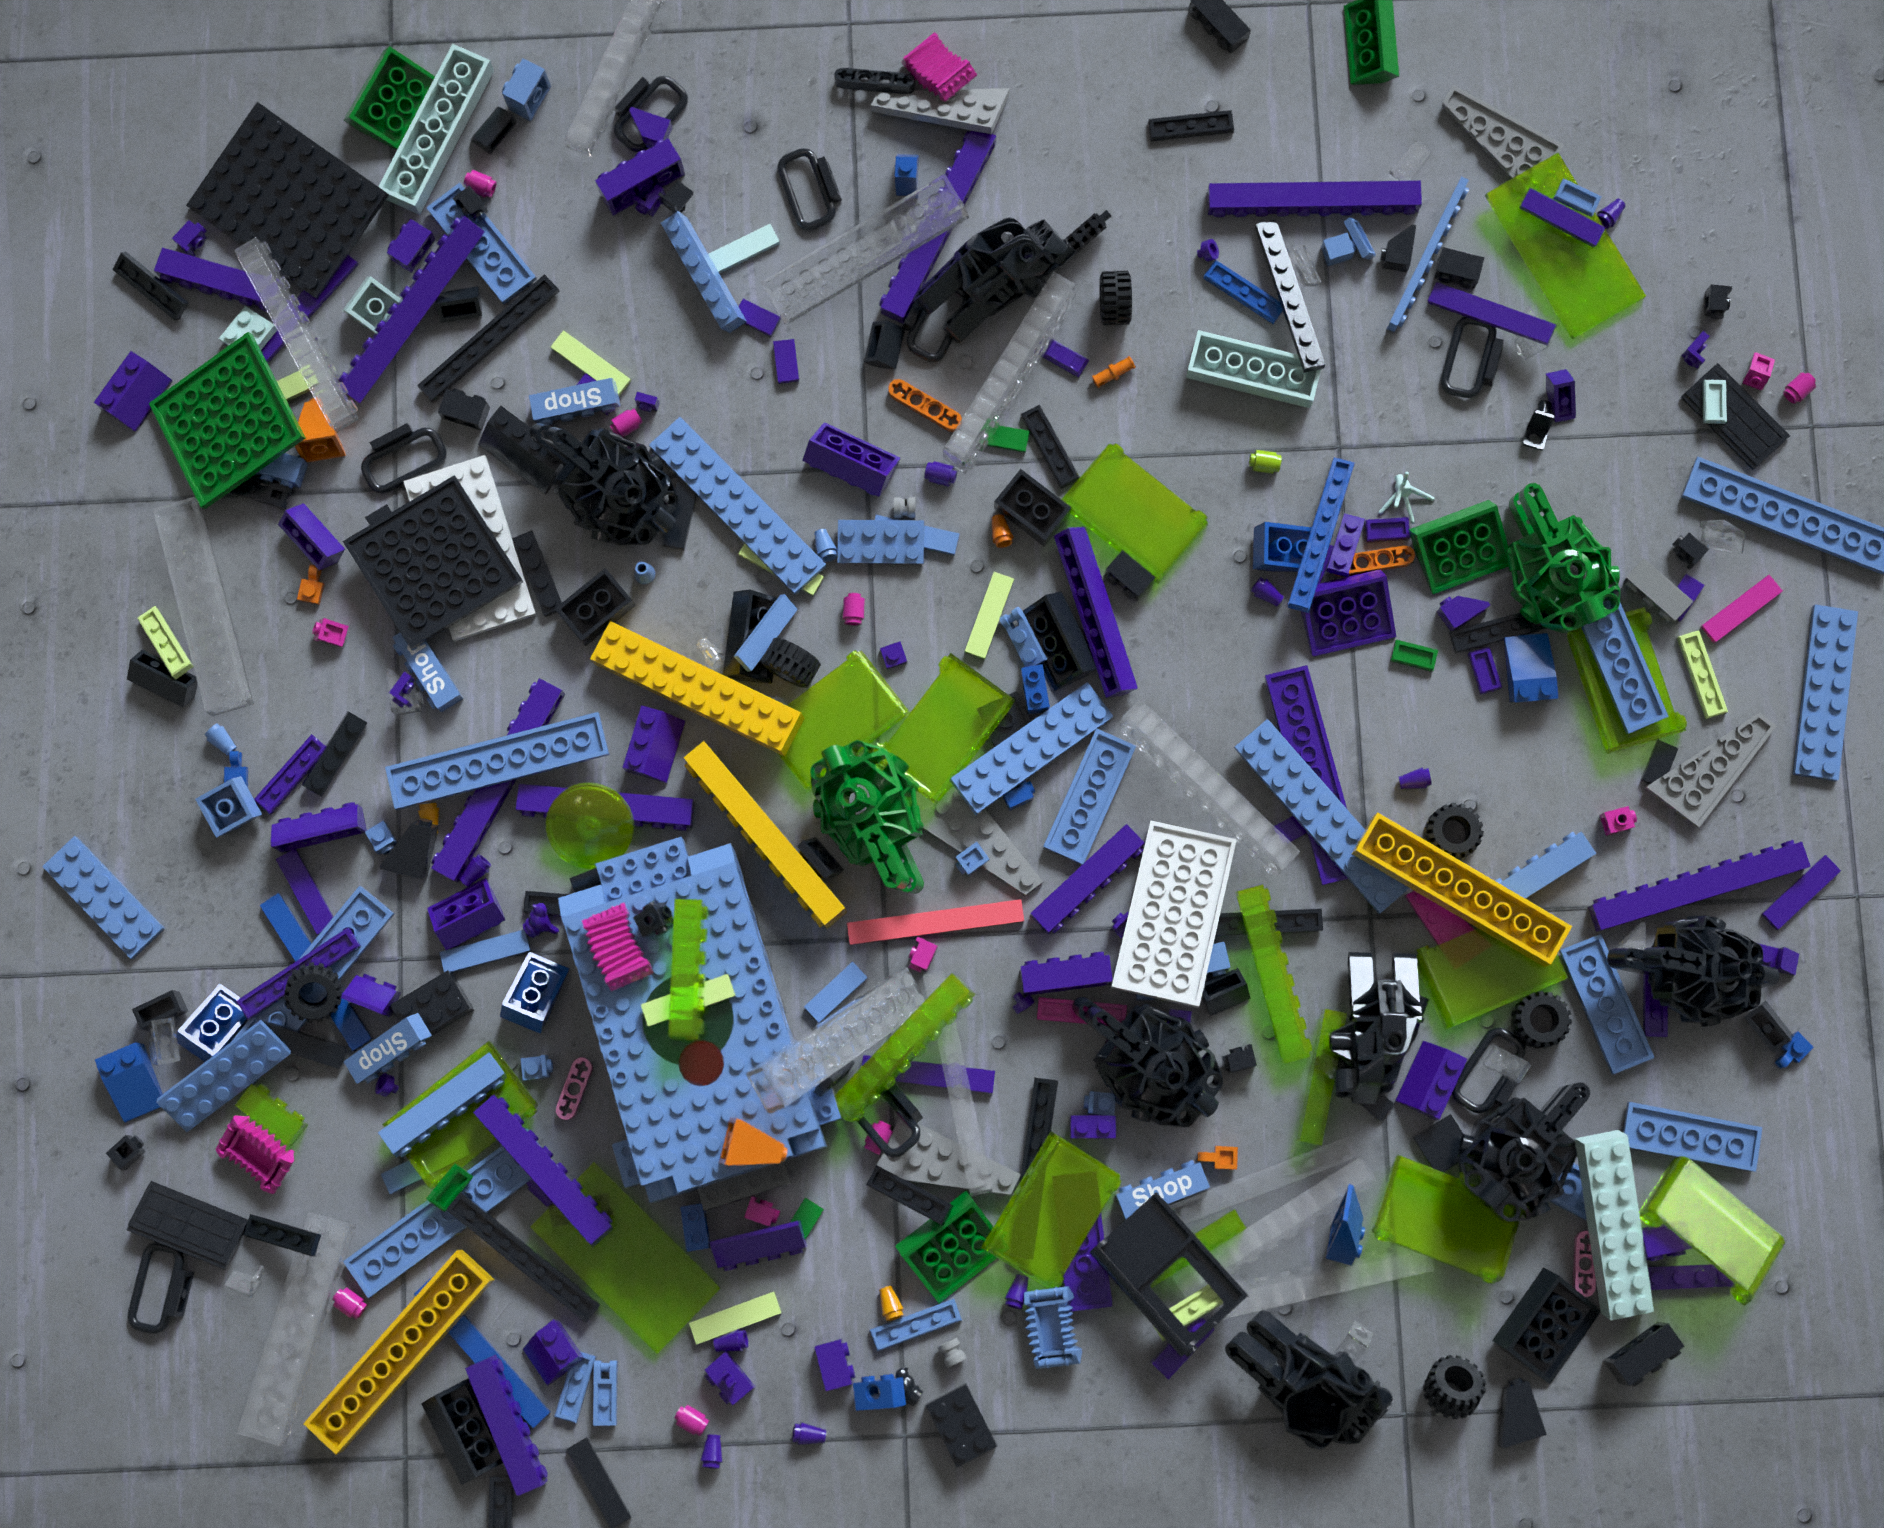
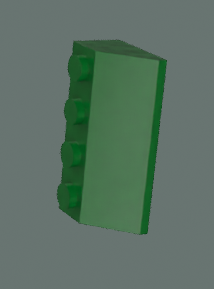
M1355 0L1344 5L1350 84H1380L1399 77L1393 0Z

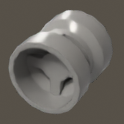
M894 497V519H901L903 516H907L909 519L916 518V497H909L908 499Z
M957 1337L937 1347L939 1352L945 1355L944 1363L947 1368L967 1358L965 1353L958 1349L960 1342Z

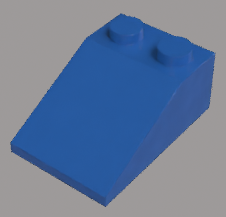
M1263 522L1254 527L1253 569L1271 572H1298L1312 527Z
M1548 633L1504 637L1509 702L1558 699L1557 676Z
M529 952L502 1003L500 1017L541 1034L570 968Z
M219 984L177 1031L176 1042L206 1062L226 1047L248 1021L236 1002L240 997Z
M135 1042L95 1059L101 1079L124 1122L161 1108L156 1102L157 1098L163 1093L143 1043Z
M1351 1184L1348 1185L1332 1220L1326 1252V1259L1352 1266L1355 1258H1360L1362 1245L1359 1242L1363 1239L1365 1227H1362V1211L1354 1186Z

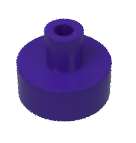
M1213 239L1203 241L1201 249L1197 250L1198 257H1204L1207 262L1218 259L1219 249Z
M1019 991L1013 996L1017 1004L1012 1008L1018 1015L1033 1005L1035 1001L1031 995L1024 998Z
M383 1073L377 1080L375 1093L384 1097L388 1096L391 1092L397 1093L399 1086L394 1084V1076Z

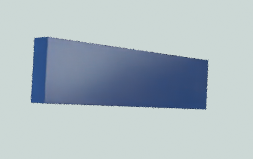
M1217 260L1213 262L1203 279L1273 325L1283 312L1280 301Z

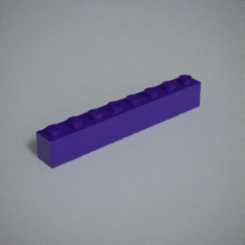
M1067 528L1054 535V539L1105 696L1109 698L1126 695L1138 689L1086 528Z
M519 784L516 810L521 813V816L531 818L535 814L543 815L545 819H556V816L565 817L567 821H578V818H584L589 823H599L600 820H606L611 825H621V822H628L633 827H643V824H651V828L665 829V826H673V830L686 831V828H692L695 802L693 799Z
M492 1095L473 1112L475 1116L592 1247L597 1245L613 1230L610 1225L613 1222L605 1212L601 1214L595 1208L598 1204L590 1195L585 1197L581 1193L583 1187L575 1178L571 1181L566 1176L568 1170L561 1162L556 1165L551 1159L554 1156L546 1146L543 1148L537 1143L539 1138L531 1129L527 1132L522 1125L525 1122L517 1113L512 1115L507 1110L510 1107L509 1104L502 1097L497 1099L495 1095Z

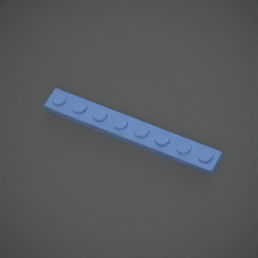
M1461 176L1387 327L1388 330L1395 332L1397 326L1402 327L1407 317L1404 315L1406 308L1411 309L1416 299L1412 295L1415 289L1420 291L1425 281L1421 277L1424 271L1429 272L1434 262L1430 259L1433 253L1438 254L1443 244L1439 240L1442 235L1447 236L1451 224L1448 222L1451 217H1456L1460 206L1457 204L1460 199H1465L1469 188L1466 187L1468 179Z

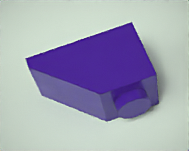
M633 107L630 108L631 119L646 147L650 149L657 141H664L669 138L672 131L671 120Z
M1567 369L1546 373V393L1548 400L1552 403L1551 412L1555 416V423L1576 418L1575 380Z
M1456 596L1453 599L1448 597L1439 603L1441 607L1437 610V613L1449 631H1453L1486 611L1491 605L1487 601L1463 596Z

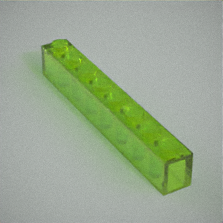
M1262 884L1235 891L1282 1063L1286 1064L1311 1057L1310 1051H1313L1312 1044L1309 1038H1305L1304 1030L1307 1029L1304 1017H1300L1298 1008H1301L1300 1001L1297 995L1294 996L1292 987L1295 986L1292 974L1287 972L1288 958L1286 952L1282 953L1280 944L1283 943L1280 931H1276L1274 925L1277 922L1274 909L1270 910L1268 901H1271L1269 890L1264 888Z
M951 973L834 1095L840 1115L846 1121L853 1123L860 1120L865 1114L864 1110L869 1105H874L880 1099V1094L883 1090L892 1087L896 1082L895 1078L910 1068V1062L915 1057H920L926 1051V1046L931 1041H935L942 1034L941 1030L947 1024L950 1025L957 1019V1013L962 1008H967L973 1002L972 998L976 994L959 976Z

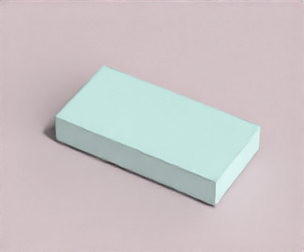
M1704 380L1703 423L1725 424L1727 422L1726 380Z

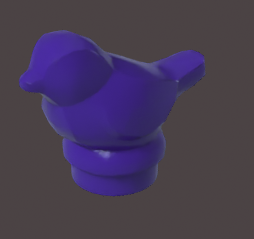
M533 904V910H531L529 918L523 923L525 933L532 938L539 936L542 932L557 934L559 929L551 924L545 904Z

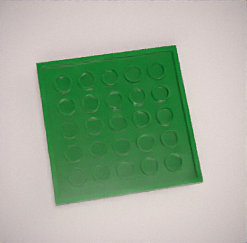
M249 332L245 333L149 403L200 507L207 509L306 439L253 334Z

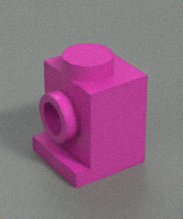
M1629 806L1607 811L1599 815L1606 836L1630 830L1635 827L1634 823L1637 822L1635 811L1630 810ZM1618 816L1623 817L1624 823L1619 822Z
M917 937L916 943H918V947L913 946L908 957L912 959L909 968L919 973L922 970L927 972L938 946Z
M751 1196L744 1218L769 1227L772 1225V1222L776 1224L780 1211L772 1208L773 1203L762 1199L760 1203H757V1197Z

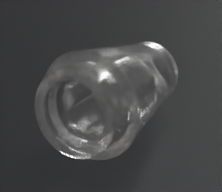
M706 637L701 638L696 643V646L706 667H710L712 670L719 668L724 663V653Z

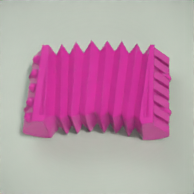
M935 32L903 57L901 61L908 72L914 76L915 81L918 80L919 85L922 84L924 89L928 88L929 92L933 91L935 96L939 95V98L944 102L977 76L970 62L967 59L962 61L961 56L957 57V54L953 55L952 51L949 52L948 47L945 48L942 40H939Z
M624 902L582 920L583 928L588 931L585 936L590 938L587 943L589 946H592L590 952L595 954L593 960L599 962L597 967L603 969L601 974L606 976L605 981L611 991L623 988L625 985L654 973L650 962L642 958L644 953L637 946L638 942L633 940L635 935L631 933L633 929L629 926L632 923L627 920L630 914Z
M234 1116L230 1124L227 1125L222 1138L219 1139L215 1149L217 1154L222 1159L230 1156L229 1162L235 1160V1165L241 1162L240 1168L246 1167L245 1173L251 1172V1177L256 1176L255 1181L260 1180V1189L270 1194H275L279 1186L282 1185L287 1172L290 1171V1167L294 1162L295 1151L292 1149L285 1151L287 1145L280 1147L281 1139L274 1141L275 1133L268 1135L269 1128L262 1130V1124L255 1127V1120L249 1123L250 1116Z

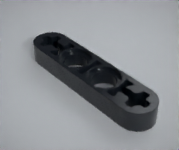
M839 68L834 73L835 85L842 89L895 94H910L915 90V78L908 73L854 68ZM862 78L869 79V81L867 82H861L859 80ZM882 80L890 81L888 84L880 83Z

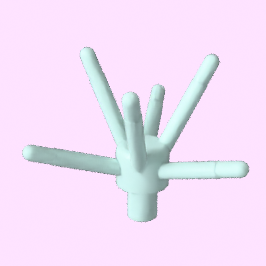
M1405 472L1404 477L1401 474L1395 476L1396 492L1380 509L1379 514H1383L1394 500V507L1397 508L1402 497L1410 522L1413 524L1415 520L1408 496L1413 493L1431 501H1434L1435 498L1412 487L1407 480L1409 473Z

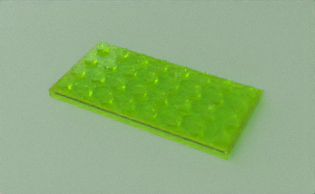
M1556 153L1485 194V197L1573 340L1644 299L1646 295L1606 229L1597 245L1593 248L1519 208L1529 188L1553 199L1563 178L1577 184L1560 154ZM1570 208L1573 211L1603 226L1595 212L1592 217H1589L1573 208Z
M593 1162L576 1180L583 1187L581 1193L585 1197L590 1195L598 1204L595 1207L600 1214L605 1212L613 1222L610 1225L613 1230L597 1245L592 1247L554 1204L530 1228L658 1354L721 1287Z

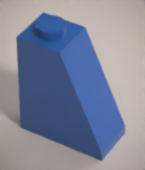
M898 154L896 156V196H917L919 155Z

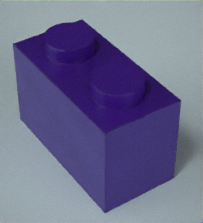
M410 219L408 223L401 227L400 234L396 240L391 241L386 253L393 262L412 273L435 241V237L431 231Z
M1070 1116V1139L1116 1138V1116Z
M841 1338L814 1346L826 1391L853 1384L852 1379L856 1378L853 1364L848 1365L846 1356H850L847 1342L843 1343Z

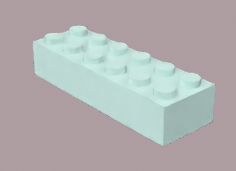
M1198 330L1186 378L1311 408L1321 369L1304 373L1297 354Z

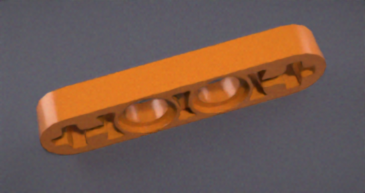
M895 379L890 382L888 388L892 399L949 432H956L961 428L962 417L957 411L901 379ZM899 385L902 386V391L906 394L908 393L906 400H904L905 394L901 392L895 394L893 387L898 388ZM914 395L920 396L922 403L913 405L910 402L911 397ZM931 406H938L941 411L939 415L932 416L928 412ZM944 411L947 412V418L953 419L955 417L958 424L950 426L949 420L943 417Z
M1398 546L1355 553L1352 562L1353 570L1350 568L1348 576L1379 569L1382 571L1409 566L1415 558V552L1409 546ZM1402 551H1405L1406 555H1410L1407 561H1404V558H1397L1395 560L1396 563H1393L1394 557L1400 556ZM1385 554L1389 558V563L1382 565L1378 562L1377 557ZM1360 557L1365 558L1368 561V566L1366 568H1359L1356 560Z

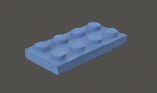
M838 520L837 563L924 564V520Z

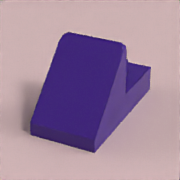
M1760 944L1763 949V965L1775 967L1780 973L1796 975L1799 953L1786 947L1775 948Z

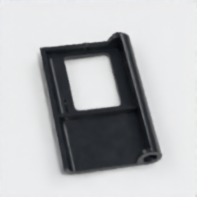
M1157 1192L1089 1252L1180 1357L1185 1354L1188 1358L1197 1350L1195 1344L1249 1296ZM1180 1257H1184L1224 1303L1195 1332H1189L1151 1289V1283Z

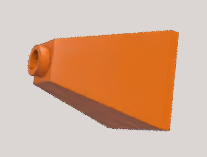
M312 398L305 402L298 424L306 439L295 446L300 457L306 462L346 456L322 399Z
M730 1117L719 1163L726 1165L780 1163L785 1161L788 1149L781 1142L745 1121Z

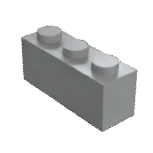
M1645 558L1625 578L1627 582L1625 584L1626 587L1633 593L1639 592L1643 596L1642 601L1651 608L1653 606L1660 611L1658 613L1659 616L1666 622L1671 621L1674 623L1694 602Z

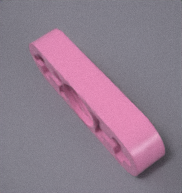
M577 1058L573 1062L557 1103L556 1114L563 1120H570L576 1116L592 1074L593 1065L586 1058ZM583 1062H586L585 1066L588 1067L587 1072L583 1071L580 1076L585 1078L584 1082L572 1079L573 1074L576 1076L579 1074L577 1065H582ZM573 1082H577L581 1088L577 1095H571L568 1091L569 1085ZM565 1095L569 1098L577 1099L576 1103L571 1101L569 1108L572 1109V1113H567L566 1116L563 1115L564 1112L561 1110V1107H566L569 1101L564 1100Z
M1581 1231L1577 1233L1574 1240L1573 1288L1584 1297H1589L1595 1292L1596 1278L1591 1244H1587L1586 1250L1591 1251V1255L1579 1254V1250L1584 1251L1585 1248L1584 1243L1580 1242L1581 1238H1585L1586 1234L1587 1238L1590 1239L1589 1231ZM1583 1257H1587L1591 1261V1266L1586 1271L1582 1270L1579 1266V1261ZM1579 1273L1591 1274L1590 1277H1585V1283L1590 1286L1589 1289L1585 1290V1293H1583L1582 1289H1579V1284H1583V1277H1579Z

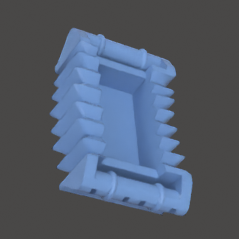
M1069 1286L1024 1292V1304L1030 1307L1024 1311L1030 1314L1025 1319L1030 1322L1026 1329L1031 1331V1333L1027 1337L1032 1339L1028 1345L1035 1347L1031 1353L1037 1355L1033 1359L1036 1369L1080 1364L1082 1348L1075 1346L1078 1340L1073 1339L1076 1334L1071 1332L1074 1327L1070 1326L1073 1321L1069 1318L1073 1314L1070 1310L1073 1307L1069 1303L1074 1299V1296Z

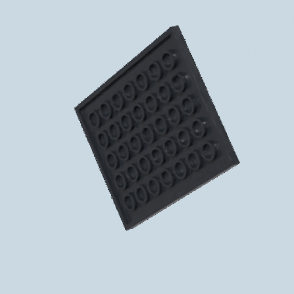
M256 102L186 206L318 299L389 194L259 102Z

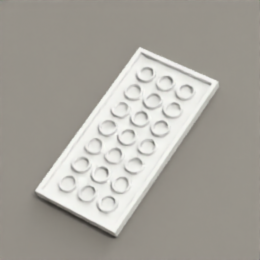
M486 455L404 481L409 501L455 475L523 580L522 584L450 626L449 630L454 642L536 615Z
M1150 821L1112 989L1199 1008L1237 839Z

